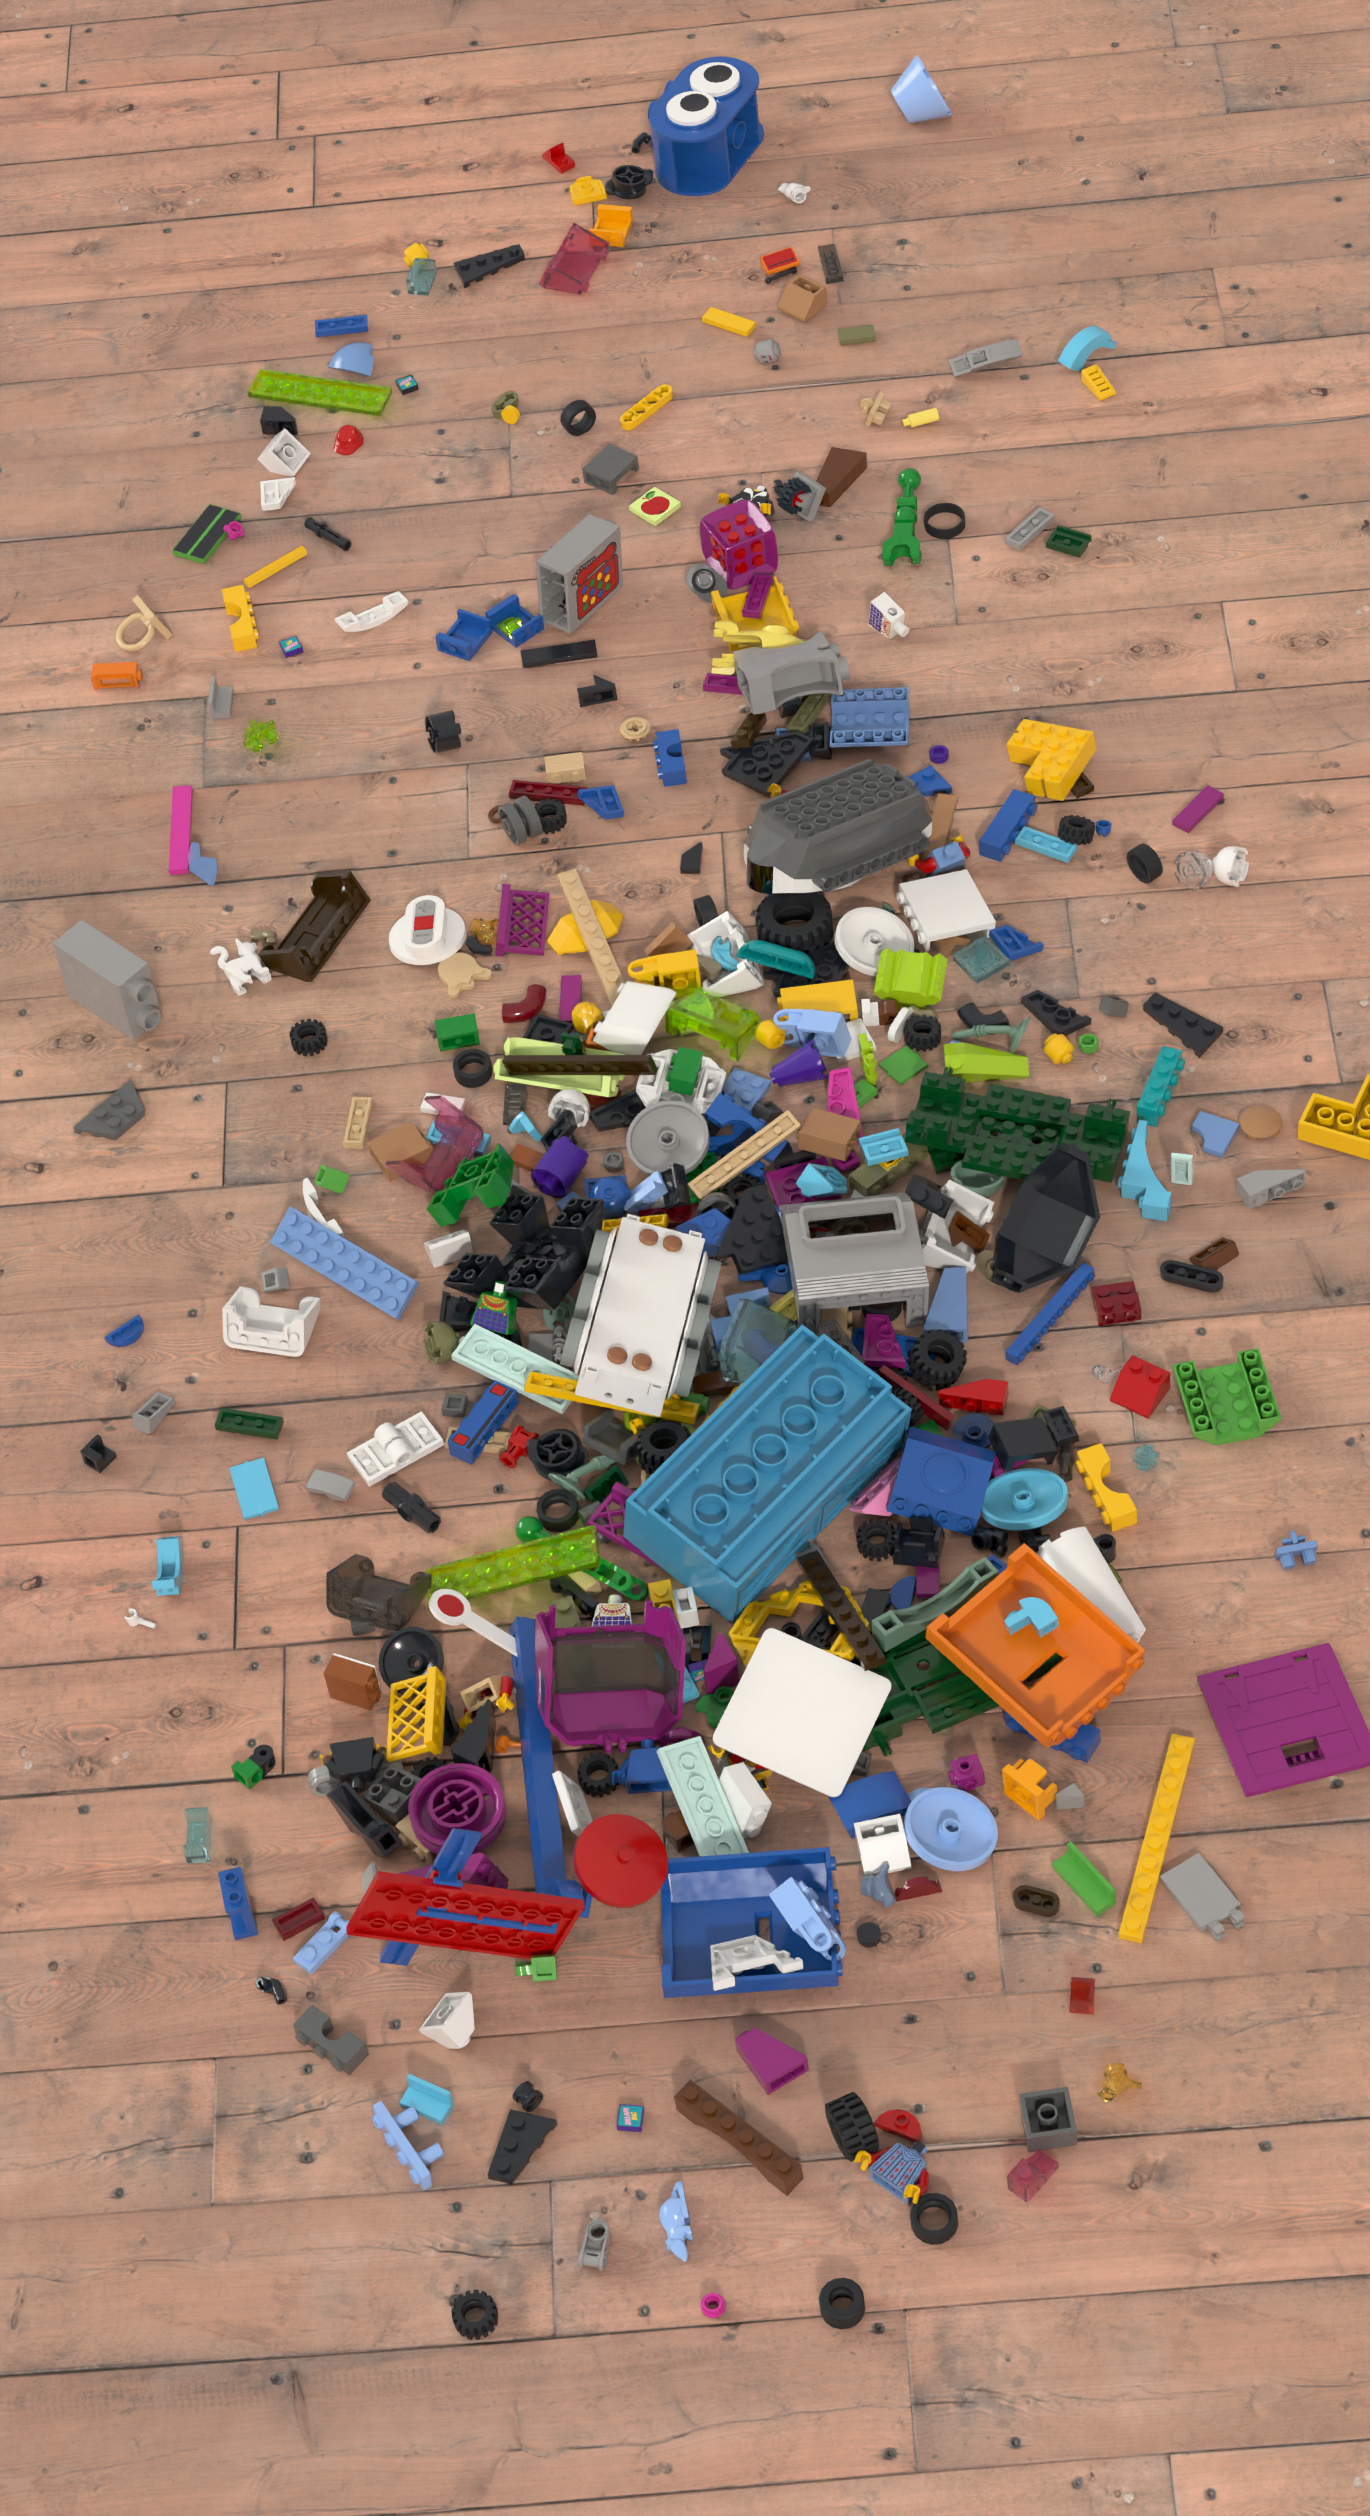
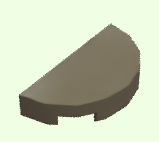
M697 956L699 970L709 980L716 979L717 975L721 973V964L715 959Z

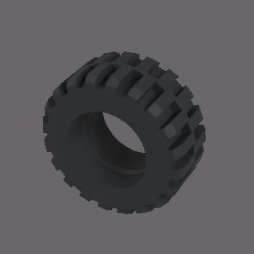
M817 891L808 893L771 892L769 897L766 896L757 907L756 928L758 940L798 950L805 954L829 944L830 939L833 937L830 903L821 893L818 895ZM791 920H803L807 922L806 924L797 927H787L781 925Z

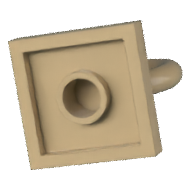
M137 595L132 600L142 612L134 613L121 622L116 632V642L122 650L134 652L149 644L154 637L156 628L167 640L173 634ZM141 620L148 628L147 634L138 643L126 644L123 640L126 628L134 621Z

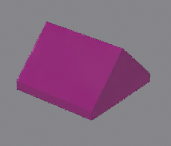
M718 1634L703 1670L707 1694H714L722 1686L732 1688L740 1682L737 1658L722 1634Z

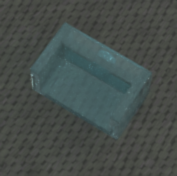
M414 259L406 279L408 294L429 295L437 275L435 260Z
M186 1808L184 1814L187 1820L186 1845H183L187 1863L210 1862L212 1819L208 1808Z

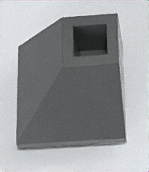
M390 1764L361 1797L387 1823L395 1826L409 1814V1799L421 1778Z

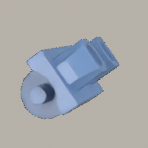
M1294 1530L1289 1531V1538L1282 1539L1284 1547L1276 1548L1274 1553L1275 1560L1280 1561L1283 1570L1294 1568L1296 1566L1294 1556L1299 1555L1302 1556L1304 1565L1315 1564L1316 1550L1318 1548L1317 1540L1305 1542L1304 1535L1296 1536Z

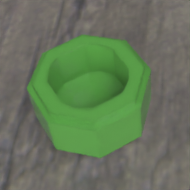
M1094 1034L1082 1035L1079 1037L1078 1049L1086 1054L1094 1053L1098 1050V1038Z

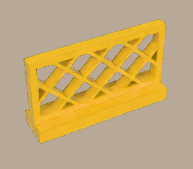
M436 1666L428 1668V1673L425 1675L391 1684L386 1759L389 1762L429 1751L434 1755L443 1753L446 1677ZM427 1682V1686L421 1692L416 1690L422 1683ZM408 1689L401 1698L397 1697L398 1690ZM413 1693L418 1695L410 1705L406 1703ZM424 1699L426 1701V1704L422 1707V1709L420 1711L415 1709L418 1706V1704ZM402 1705L406 1706L407 1708L398 1717L396 1712ZM412 1711L415 1712L416 1715L409 1723L404 1721ZM424 1718L425 1723L419 1729H416L414 1726ZM401 1724H404L406 1727L399 1735H396L395 1730ZM411 1730L414 1731L415 1734L410 1738V1740L408 1742L405 1741L404 1738L406 1737V1735ZM420 1737H423V1745L414 1747L413 1745L418 1741V1739ZM399 1743H403V1748L400 1751L394 1753V1749L399 1745Z

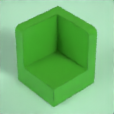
M321 1164L314 1184L342 1194L349 1174Z

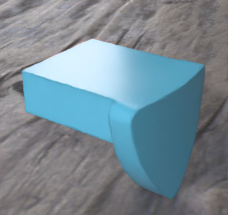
M523 1111L510 1124L509 1130L512 1134L527 1130L536 1142L540 1141L543 1137Z

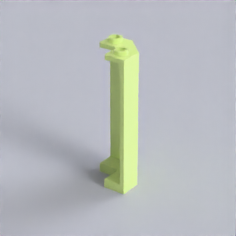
M508 1037L504 1044L505 1055H565L562 1052L563 1044ZM585 1048L587 1055H628ZM503 1058L497 1059L493 1069L495 1079L560 1090L574 1089L581 1093L604 1097L616 1096L619 1090L616 1087L618 1081L623 1080L625 1075H509L502 1062Z

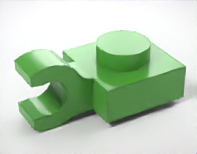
M556 1954L532 1955L531 1963L525 1961L516 1962V1976L533 1975V1981L557 1980Z

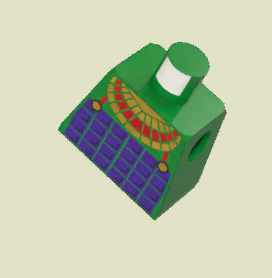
M496 1281L494 1292L487 1291L481 1294L470 1325L476 1324L484 1329L506 1335L515 1333L517 1299L506 1295L507 1291L503 1288L506 1285L505 1282Z

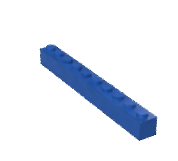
M1084 1262L1078 1267L1005 1351L1006 1360L1015 1365L1024 1360L1025 1356L1032 1351L1034 1345L1040 1342L1041 1337L1047 1334L1049 1328L1071 1306L1073 1300L1079 1297L1080 1292L1086 1289L1090 1281H1093L1095 1278L1093 1267Z

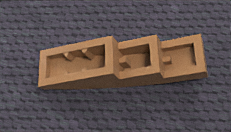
M938 794L932 814V834L928 837L930 843L923 852L922 860H925L931 851L949 844V834L954 822L958 796Z

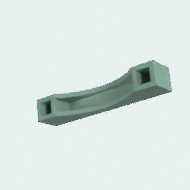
M985 1556L966 1567L950 1585L930 1599L909 1608L889 1610L873 1619L872 1637L885 1652L925 1630L942 1613L948 1617L958 1611L999 1575V1571Z

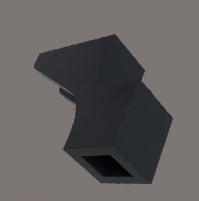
M913 1174L905 1190V1193L910 1196L914 1203L943 1219L946 1218L950 1206L955 1200L940 1190V1185L926 1177Z
M342 1781L326 1794L350 1832L361 1835L373 1854L386 1857L402 1844L392 1826L382 1821L348 1782Z

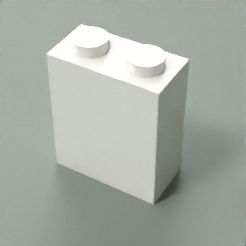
M744 1762L724 1767L719 1782L743 1839L755 1837L760 1833L772 1803Z

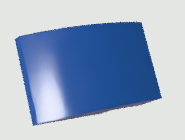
M894 1771L875 1774L845 1785L838 1797H829L851 1839L855 1837L854 1823L900 1814L902 1817L906 1814L911 1803Z

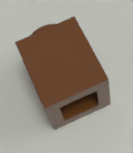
M681 1810L668 1814L661 1821L664 1835L678 1853L694 1844Z

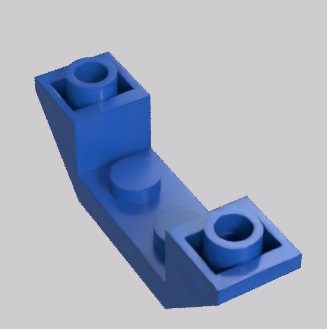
M733 1124V1135L710 1137L707 1153L716 1152V1156L729 1154L754 1134L744 1125Z

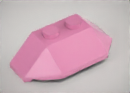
M902 1457L885 1467L853 1499L849 1506L850 1511L881 1516L894 1514L887 1512V1507Z

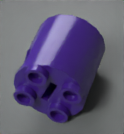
M562 1136L561 1139L551 1142L546 1153L543 1154L533 1169L531 1179L542 1193L555 1198L565 1197L582 1169L585 1168L589 1155L585 1150L573 1144L571 1139Z

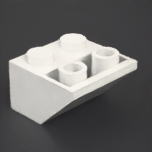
M900 1814L854 1823L855 1839L864 1876L878 1875L884 1864L890 1866L888 1873L911 1869L909 1851Z

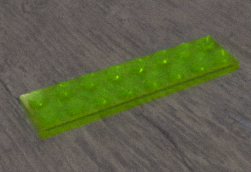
M265 369L258 371L248 390V397L374 416H381L392 395L391 387Z
M595 1525L426 1568L427 1605L429 1606L432 1594L439 1589L455 1590L461 1593L467 1600L598 1567L600 1566L597 1528Z

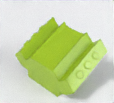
M887 948L880 952L874 994L882 1000H895L899 1003L900 1007L909 1008L912 1005H916L919 1009L926 1010V1006L934 1005L941 1001L948 959L940 953L932 957L927 952L913 953L901 949L895 953Z

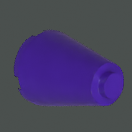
M814 1040L808 1042L771 1068L772 1072L769 1075L773 1084L777 1083L781 1087L829 1078L828 1074H823V1071H826V1067L819 1050L812 1046L816 1044Z

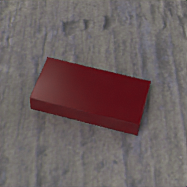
M313 1897L272 1919V1922L283 1941L324 1920L325 1916Z

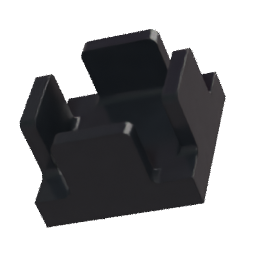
M911 1516V1529H903L902 1523H897L894 1534L895 1551L893 1564L938 1568L945 1542V1532H943L942 1526H937V1530L934 1531L933 1518L923 1516Z

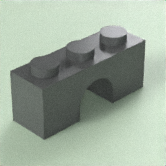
M311 2005L293 2024L296 2040L303 2046L309 2045L313 2048V2052L319 2058L324 2059L325 2057L328 2059L331 2065L339 2072L343 2070L348 2075H351L369 2055L365 2042L348 2030L338 2039H327V2035L333 2030L330 2017L314 2005Z

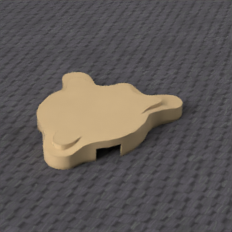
M455 953L451 957L440 961L438 965L439 978L447 985L450 998H457L463 990L474 989L475 980H489L492 977L490 969L479 966L476 960L466 953Z

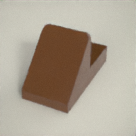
M958 1210L954 1213L948 1226L953 1247L963 1242L978 1254L984 1250L990 1237L989 1233Z

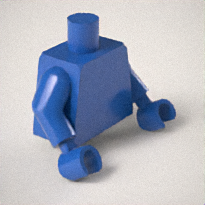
M651 1739L642 1740L641 1749L632 1750L630 1758L625 1759L619 1770L612 1772V1785L622 1783V1786H625L627 1784L628 1794L672 1791L656 1752L661 1747L655 1748V1743Z

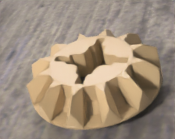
M641 717L629 718L621 724L620 734L623 735L624 739H629L630 742L635 739L639 742L640 738L646 739V735L650 734V723Z

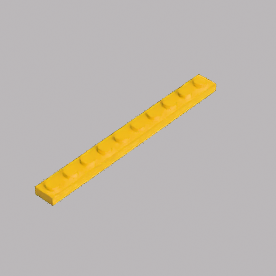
M1172 1734L1119 1930V1939L1143 1943L1192 1757L1195 1738Z

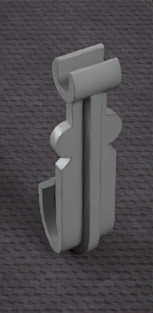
M386 1759L379 1772L375 1773L374 1780L366 1783L372 1785L390 1764L403 1769L401 1759L392 1762ZM326 1765L317 1767L308 1773V1785L316 1796H326V1794L341 1783L340 1779H334L330 1775Z

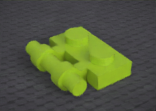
M866 1033L858 1034L860 1063L866 1080L875 1086L878 1080V1072L875 1070L877 1060L874 1058V1054H872L874 1053L873 1043L868 1041Z

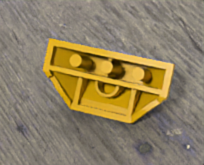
M595 899L590 901L605 938L608 939L617 934L624 915L612 903ZM572 913L562 917L548 938L547 944L558 955L587 951Z

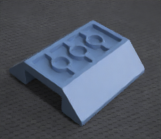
M909 687L843 689V695H831L832 731H830V747L909 745Z

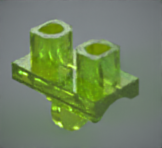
M250 720V727L245 729L246 734L243 735L244 747H250L256 753L263 748L261 740L266 739L269 744L277 742L278 735L275 730L276 724L274 721L271 720L264 724L262 721L256 723L255 720Z

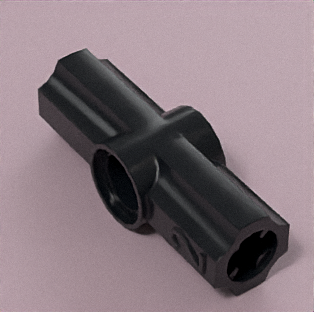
M390 1482L385 1486L382 1498L394 1506L405 1521H413L427 1533H434L438 1529L441 1517L426 1507L425 1502L416 1493L411 1495L396 1482Z

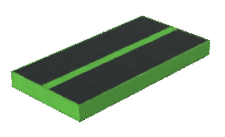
M209 504L172 550L173 555L205 564L228 535L223 530L224 526L229 525L232 521L238 522L241 519V514Z

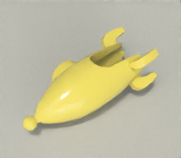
M734 621L715 622V628L720 629H714V637H722L723 642L775 649L805 642L789 634V629L783 626L771 625L764 627L763 630L738 631V625ZM722 654V658H713L712 666L716 667H712L711 673L732 675L735 672L733 654Z

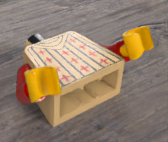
M508 1672L488 1677L460 1692L465 1703V1715L459 1720L458 1724L463 1730L469 1723H472L471 1717L475 1715L480 1706L485 1704L487 1699L491 1700L492 1705L496 1704L503 1713H505L507 1708L513 1709L514 1704L509 1698L516 1694L517 1690L515 1688V1681Z

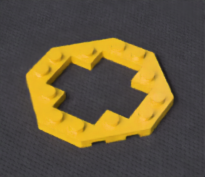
M809 1581L800 1583L799 1588L788 1592L785 1589L769 1595L770 1599L758 1602L756 1600L747 1604L728 1633L745 1668H747L760 1641V1638L754 1637L769 1614L790 1617L799 1602L824 1606ZM841 1586L842 1590L844 1591L849 1601L851 1602L856 1612L858 1613L863 1623L870 1632V1625L867 1619L864 1618L857 1602L851 1596L850 1590L848 1589V1587ZM829 1615L830 1624H835ZM841 1633L830 1650L822 1649L847 1661H852L855 1656Z

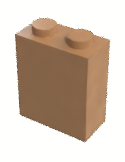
M814 1108L810 1115L805 1117L802 1128L797 1130L798 1149L846 1161L860 1138L861 1120Z
M412 1121L367 1142L370 1156L389 1182L433 1161L431 1153L433 1147L430 1141H425L421 1129L415 1127Z

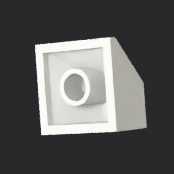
M470 1992L445 1993L418 2031L449 2049L465 2047L471 2039L470 2035L475 2030L472 1994Z

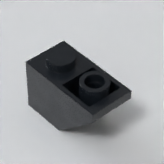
M264 406L260 419L263 434H278L283 429H286L290 434L298 435L296 419L283 407Z

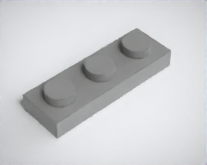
M1039 507L1005 537V544L1020 551L1055 520V515Z

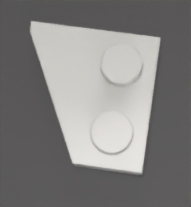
M295 477L260 481L262 511L281 509L296 485Z

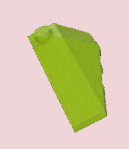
M969 1043L944 1044L945 1068L948 1067V1070L949 1067L952 1068L953 1073L951 1077L966 1079V1082L1029 1078L1028 1057Z

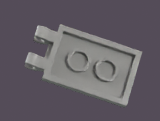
M1200 1853L1160 1875V1882L1201 1933L1208 1930L1212 1937L1219 1941L1225 1937L1223 1934L1225 1928L1220 1921L1228 1918L1236 1930L1245 1925L1242 1921L1245 1917L1240 1911L1241 1904Z

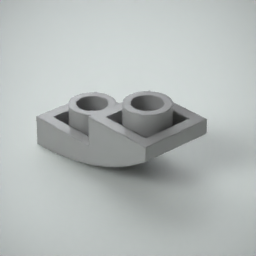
M315 1469L305 1488L312 1493L326 1494L331 1500L347 1501L356 1483L346 1477Z

